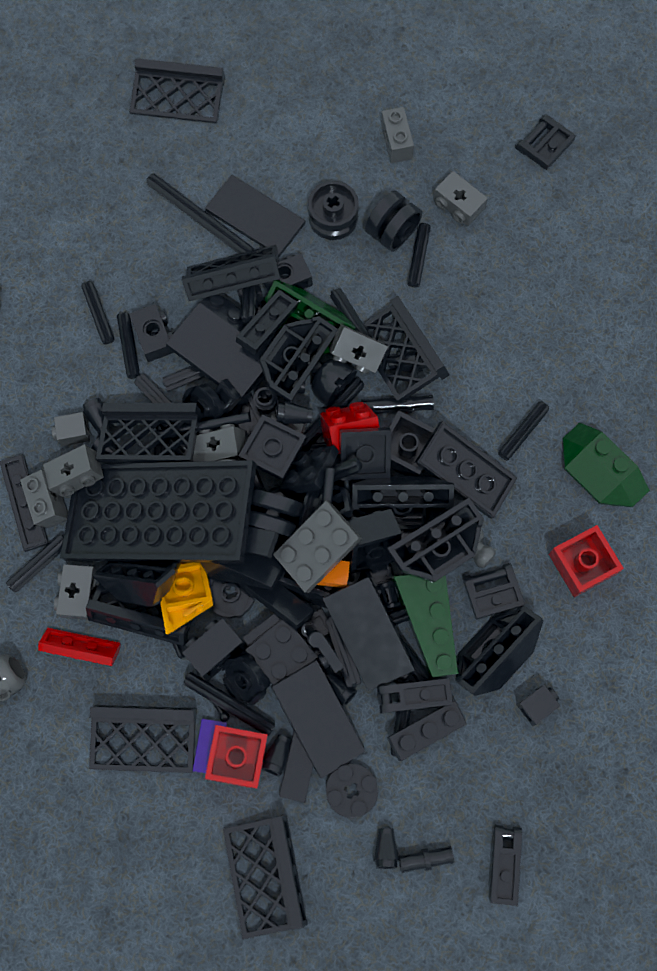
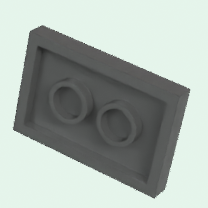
M325 501L273 555L305 593H309L362 540V537L331 502Z

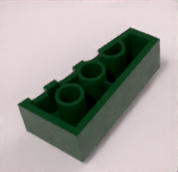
M410 574L391 576L429 675L437 677L458 674L446 575L434 583Z

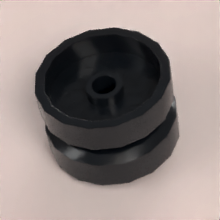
M336 180L321 183L312 190L308 199L309 224L313 231L321 238L328 240H340L349 236L355 230L358 223L359 203L354 189L348 184Z
M396 190L391 191L377 204L365 225V232L375 240L381 238V244L391 252L399 249L413 234L423 213L413 203L406 204L407 199Z
M254 489L251 506L261 510L260 512L251 510L249 526L274 531L279 536L290 538L296 532L297 525L294 522L283 519V517H300L304 504L280 495Z

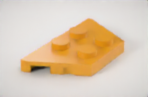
M180 562L181 564L172 587L160 602L166 634L172 633L213 606L207 573L200 563Z

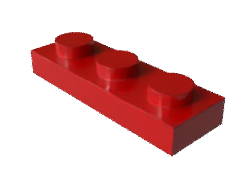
M47 628L38 642V651L113 666L119 654L121 643Z

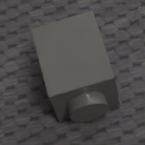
M83 412L54 417L55 426H52V435L54 440H57L61 446L90 441L88 420Z

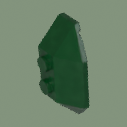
M274 280L264 300L266 304L280 290L298 302L297 309L277 330L278 333L284 324L308 320L317 316L337 329L340 324L354 330L356 328L339 310L307 291L279 280ZM333 340L331 341V343H330L329 346L327 347V349H326V351L324 352V354L330 352V351H329V348H330V346H331Z
M579 423L563 437L564 470L599 504L633 507L650 491L639 467L602 431Z

